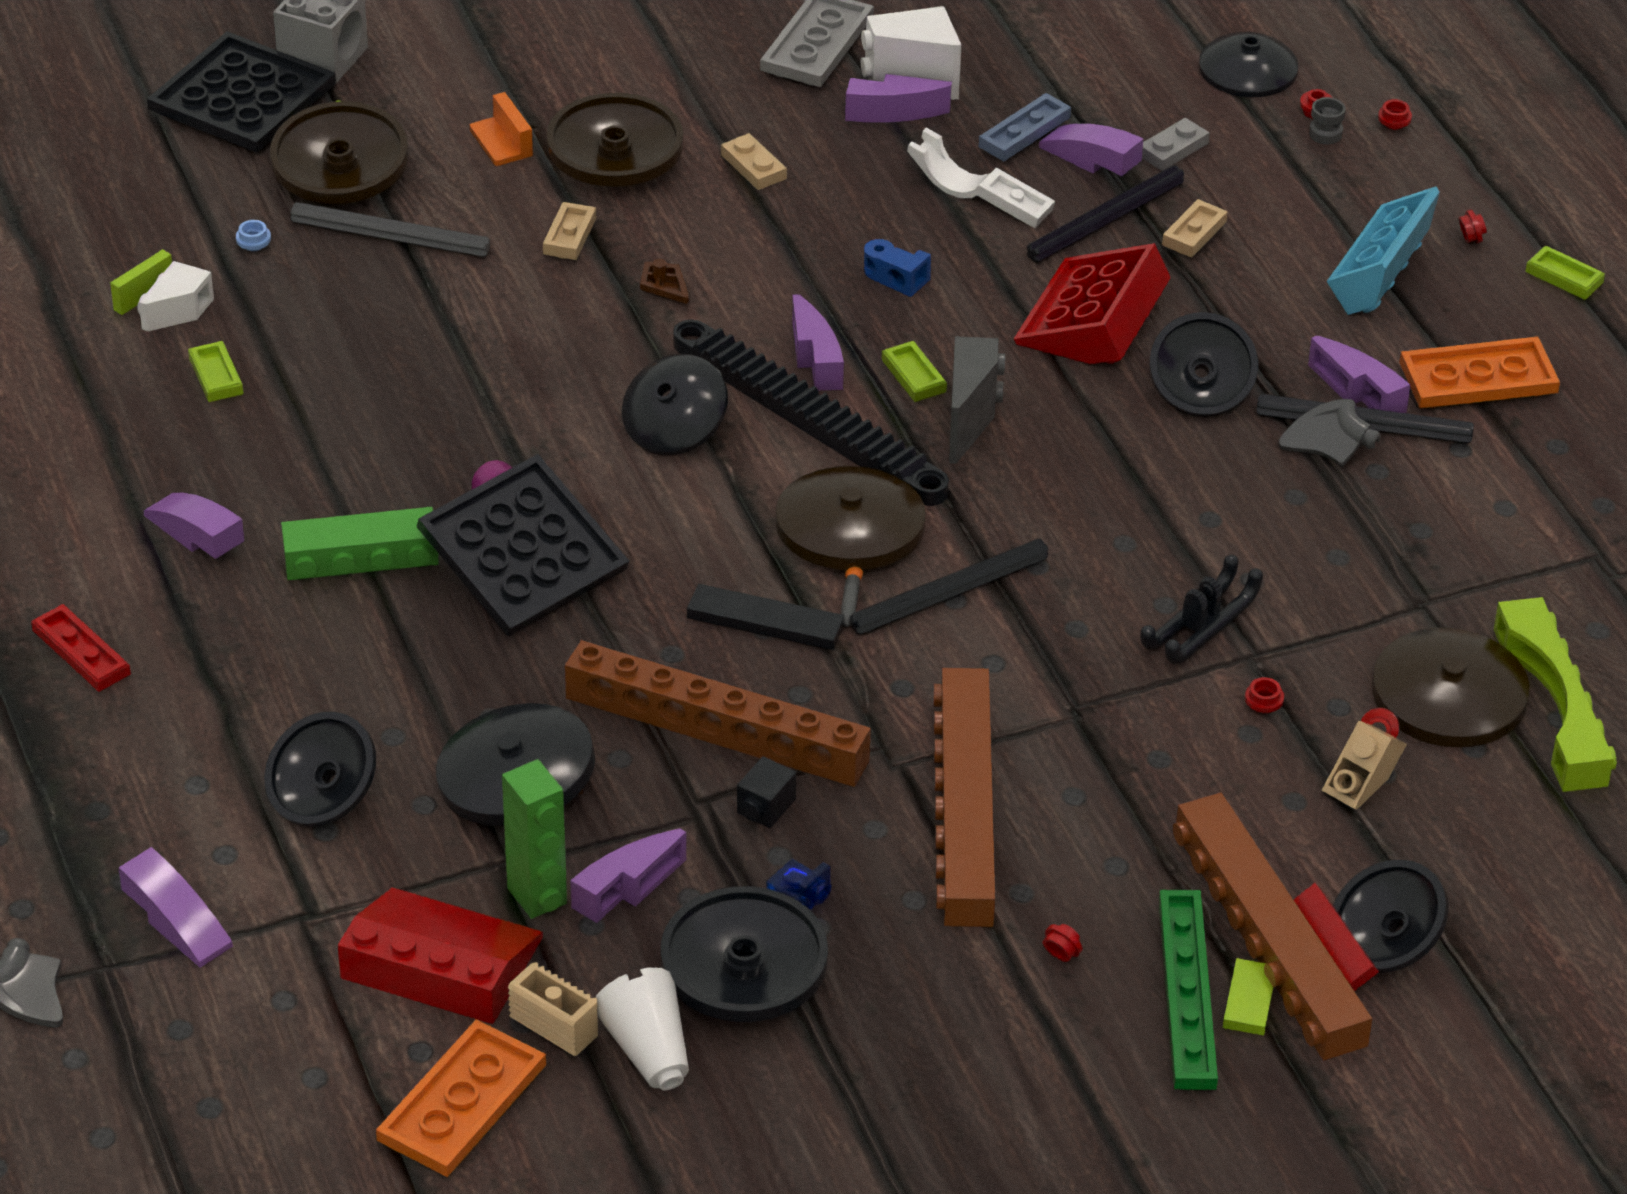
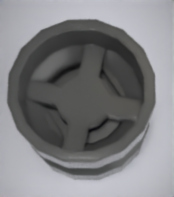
M1330 97L1320 98L1313 102L1311 111L1313 120L1309 128V136L1312 140L1328 145L1337 143L1342 139L1343 125L1341 122L1344 120L1346 110L1344 103Z

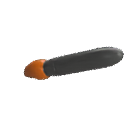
M851 567L845 572L846 582L840 614L844 615V627L851 626L850 616L856 612L859 585L863 576V570L859 567Z

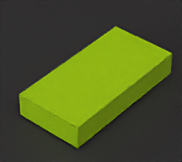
M1544 246L1527 262L1525 271L1584 300L1604 283L1605 273L1548 246Z
M162 249L110 282L114 311L124 315L138 306L140 297L149 291L158 276L164 273L171 265L172 257L170 253Z
M223 341L188 349L189 360L208 402L243 394V384Z
M914 341L882 350L883 363L914 402L947 391V382Z
M1236 958L1223 1028L1264 1035L1274 988L1264 973V965L1266 963Z

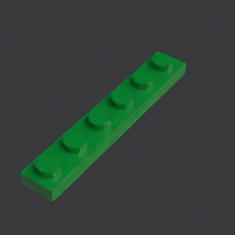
M1160 890L1159 911L1174 1089L1217 1090L1218 1073L1201 890Z

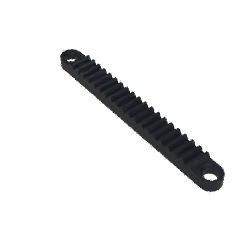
M692 319L681 321L674 326L673 346L678 353L695 355L707 360L721 372L722 378L726 383L858 466L880 470L906 482L919 494L924 505H939L947 499L948 476L942 470L927 462L924 453L916 455L915 449L912 446L906 449L903 440L900 439L895 442L890 432L884 435L880 426L873 428L869 419L863 422L859 413L852 415L849 407L841 408L839 401L836 399L831 402L827 393L819 395L817 387L809 388L807 381L804 379L798 382L796 374L788 375L783 366L777 369L775 361L767 362L764 354L761 353L756 356L753 347L746 349L744 342L741 340L736 343L733 335L725 336L722 328L715 330L701 321ZM692 335L697 336L699 338L695 340H687L683 337ZM924 484H935L939 488L930 490L924 489L921 486Z

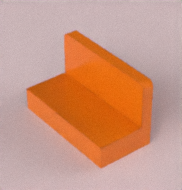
M506 92L493 95V117L471 123V133L495 166L533 156L532 128Z

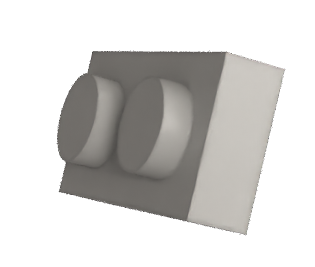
M1183 118L1144 141L1142 159L1163 171L1209 144L1210 133L1187 118Z

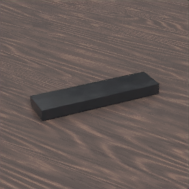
M699 583L687 607V618L830 650H834L844 627V615Z

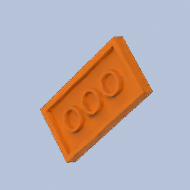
M1539 337L1401 351L1399 363L1410 384L1419 409L1540 396L1559 392L1560 381Z
M476 1019L376 1129L377 1141L448 1177L546 1066V1054Z

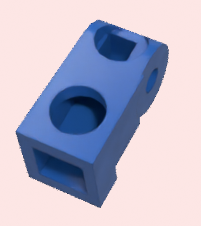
M871 240L864 246V273L870 279L912 297L931 280V254L921 250L912 254L900 248H895L887 240Z

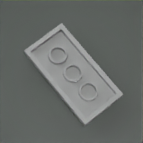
M806 0L761 58L760 71L800 81L807 85L822 87L859 37L862 30L865 29L866 17L874 15V6L854 0Z

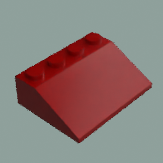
M1156 244L1065 258L1015 335L1014 341L1016 345L1088 364L1102 362L1111 364L1121 360L1171 278Z
M392 887L354 917L338 943L340 978L494 1024L510 996L508 994L510 982L525 970L543 938V931Z

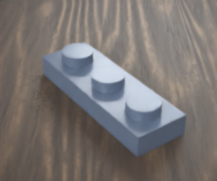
M1045 93L980 135L978 147L1004 162L1071 117V107Z

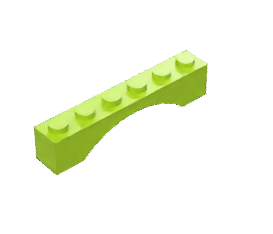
M1543 597L1498 602L1494 632L1499 644L1509 650L1525 669L1538 678L1557 704L1562 727L1555 739L1551 766L1562 792L1608 787L1611 771L1615 770L1617 764L1614 748L1608 746L1605 740L1601 719H1596L1593 713L1591 696L1588 691L1584 692L1582 688L1579 669L1576 664L1572 665L1568 656L1567 642L1565 638H1560L1557 631L1555 614L1549 612Z

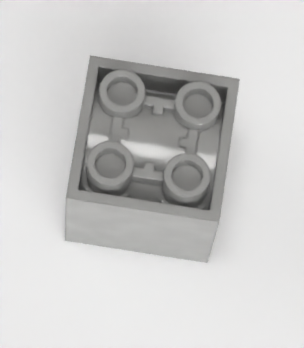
M284 0L273 12L277 51L335 72L336 83L368 48L365 0Z

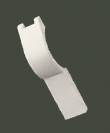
M925 128L922 132L921 137L924 142L920 146L914 142L908 145L907 152L931 182L947 194L957 198L979 196L1033 228H1036L1053 211L1054 200L998 168H995L989 174L977 175L958 167L947 154L943 146L942 136L928 128Z

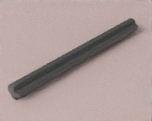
M300 202L294 203L291 209V220L294 223L479 257H486L490 250V239L486 236Z

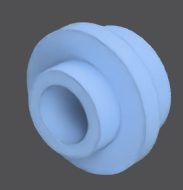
M247 220L241 223L236 233L238 246L249 251L261 250L271 241L269 229L260 220Z

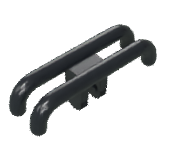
M1227 555L1217 579L1215 580L1214 577L1207 576L1200 581L1198 590L1192 588L1187 592L1184 597L1183 608L1157 631L1151 625L1142 627L1140 631L1141 644L1148 650L1157 649L1165 644V657L1170 663L1180 664L1248 608L1261 588L1263 581L1262 571L1257 568L1251 569L1241 593L1220 611L1222 594L1233 582L1239 563L1235 555ZM1185 626L1195 631L1181 645L1177 640L1171 639Z

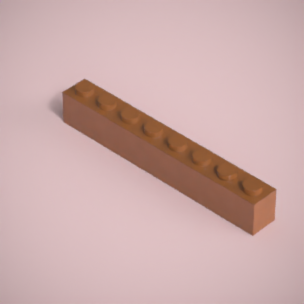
M942 668L941 684H934L933 707H941V711H934V735H941V739L934 740V763H942V767H935L934 790L942 791V796H935V820H943V825H936L935 849L943 850V855H936V879H943L944 884L936 885V909H944V926L993 927L995 874L989 669Z
M1222 792L1178 805L1176 823L1173 824V834L1179 846L1185 847L1191 857L1194 870L1198 874L1203 875L1209 884V890L1213 899L1216 902L1220 901L1226 910L1231 927L1234 930H1239L1245 940L1250 956L1254 959L1257 958L1261 963H1266L1264 965L1266 977L1283 998L1287 1013L1291 1017H1295L1302 1027L1307 1044L1315 1047L1323 1061L1368 1047L1372 1017Z

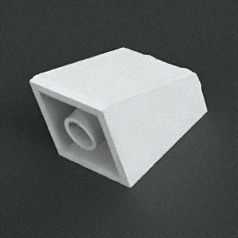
M944 6L866 17V30L861 32L862 45L864 50H866L865 57L861 58L863 77H868L869 80L884 82L885 74L951 81V100L959 99L961 43Z

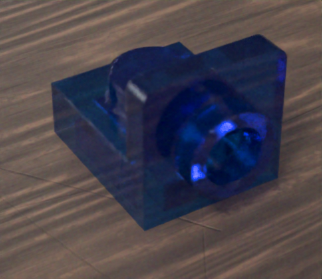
M792 858L766 881V889L788 895L811 910L816 904H822L831 892V866L822 862L814 870H811Z

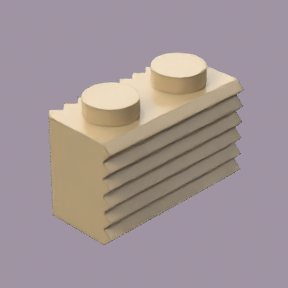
M538 962L531 963L510 982L508 989H510L508 992L510 995L508 998L510 1000L508 1011L511 1012L509 1017L573 1056H577L598 1036L597 998H590V994H584V990H577V986H571L570 982H564V978H558L557 974L551 975V970L545 971L544 966L538 967Z

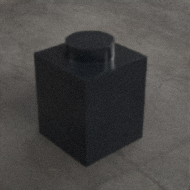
M762 756L737 784V813L750 821H755L771 829L796 800L797 772Z

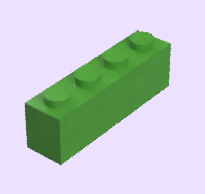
M423 507L281 522L287 580L439 565L438 552L417 528L418 519L432 512L433 508Z
M539 759L502 774L507 888L531 919L544 913L552 912L558 907L567 904L563 789Z

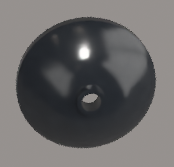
M1234 32L1220 36L1204 47L1200 54L1199 69L1203 78L1220 91L1241 97H1265L1282 92L1293 84L1298 74V60L1294 52L1287 45L1272 36L1257 32Z
M1197 312L1181 316L1162 329L1151 349L1149 369L1156 390L1168 404L1186 414L1208 417L1226 413L1246 399L1256 381L1258 357L1251 338L1237 323L1215 313ZM1204 369L1208 375L1199 377L1196 375L1195 370Z
M676 354L652 362L635 376L624 395L622 419L627 433L638 446L658 455H677L697 448L717 431L724 419L728 405V392L725 381L711 363L695 355ZM671 390L667 396H663L665 392Z
M319 712L297 721L277 740L266 763L264 783L271 805L288 821L301 826H322L344 817L361 802L371 786L376 770L374 742L369 732L357 720L343 713ZM336 775L335 778L329 783L331 777Z
M1409 860L1384 861L1362 870L1342 888L1333 904L1379 973L1403 969L1425 956L1441 937L1449 912L1448 897L1437 876L1427 867Z

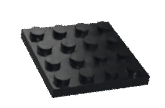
M227 31L147 98V105L150 111L258 153L272 141L276 131L286 120L298 112L309 108L336 84V73Z
M539 454L418 519L417 523L418 530L507 636L514 634L625 571L629 564V559Z

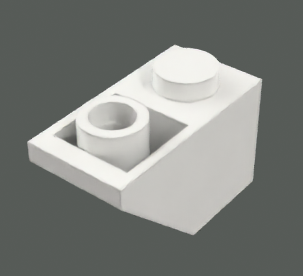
M173 261L165 272L158 276L149 291L139 299L138 313L141 317L142 330L149 332L197 320L214 300L211 272Z

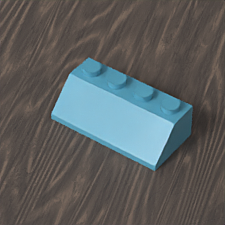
M1436 186L1381 204L1329 277L1327 283L1347 315L1360 311L1368 313L1376 309L1381 304L1380 299L1385 292L1395 284L1394 279L1408 265V259L1412 253L1422 245L1421 240L1430 229L1440 193Z

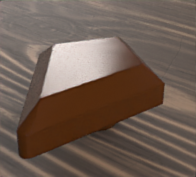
M664 259L644 262L640 290L677 302L689 303V294L679 264L666 263Z

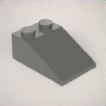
M955 336L949 463L956 464L994 419L995 403H1003L1004 381H997V375H1004L1005 353H998L999 338Z

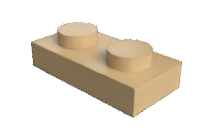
M750 133L721 144V156L757 190L787 179V168Z
M1197 199L1163 234L1162 245L1192 258L1227 222L1228 211Z
M563 202L543 242V254L562 259L577 260L596 220V207Z

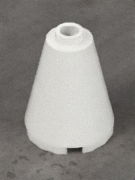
M663 968L640 969L643 975L641 977L629 980L628 975L625 974L606 985L595 997L597 998V1015L648 1084L653 1088H660L664 1091L671 1090L683 1083L684 1077L689 1071L675 982L670 972Z

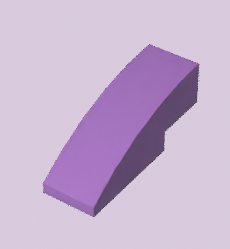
M885 74L884 82L850 78L846 91L845 121L900 122L950 113L952 82Z
M1069 124L1057 127L1039 142V148L1093 174L1101 167H1104L1123 176L1142 160L1144 139L1109 126Z
M800 294L793 295L792 326L797 368L812 367L813 384L817 387L818 391L843 390L844 361L840 345L833 330L812 304Z
M1321 336L1311 338L1308 366L1340 397L1351 399L1355 403L1362 401L1368 408L1401 413L1407 412L1410 384L1395 371L1367 354L1337 341Z
M171 493L143 510L144 516L191 552L200 547L216 559L244 542L242 518L212 500L198 495Z
M679 828L658 833L625 845L592 863L570 880L571 908L597 923L621 900H625L636 907L686 861V832Z
M152 847L119 867L122 891L147 911L149 924L201 968L233 947L232 940L199 895L169 862Z

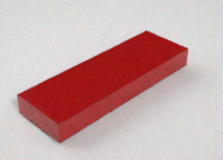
M64 604L31 621L32 631L98 692L131 675L130 664Z
M1316 883L1293 899L1354 991L1379 973L1337 910Z

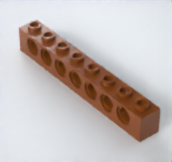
M583 640L580 641L565 664L566 699L751 756L758 758L764 756L781 765L852 787L856 786L870 761L871 728Z

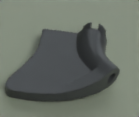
M1339 399L1321 404L1298 418L1280 437L1279 446L1286 451L1318 454L1343 467L1359 447L1364 445L1368 449L1375 448V442L1379 443L1381 435L1379 431L1372 429L1371 424L1362 420L1357 415L1355 401Z
M22 938L11 939L0 958V1009L30 1023L56 1028L63 1024V1013L55 988L57 976L61 968V959L29 953L30 946L26 940Z

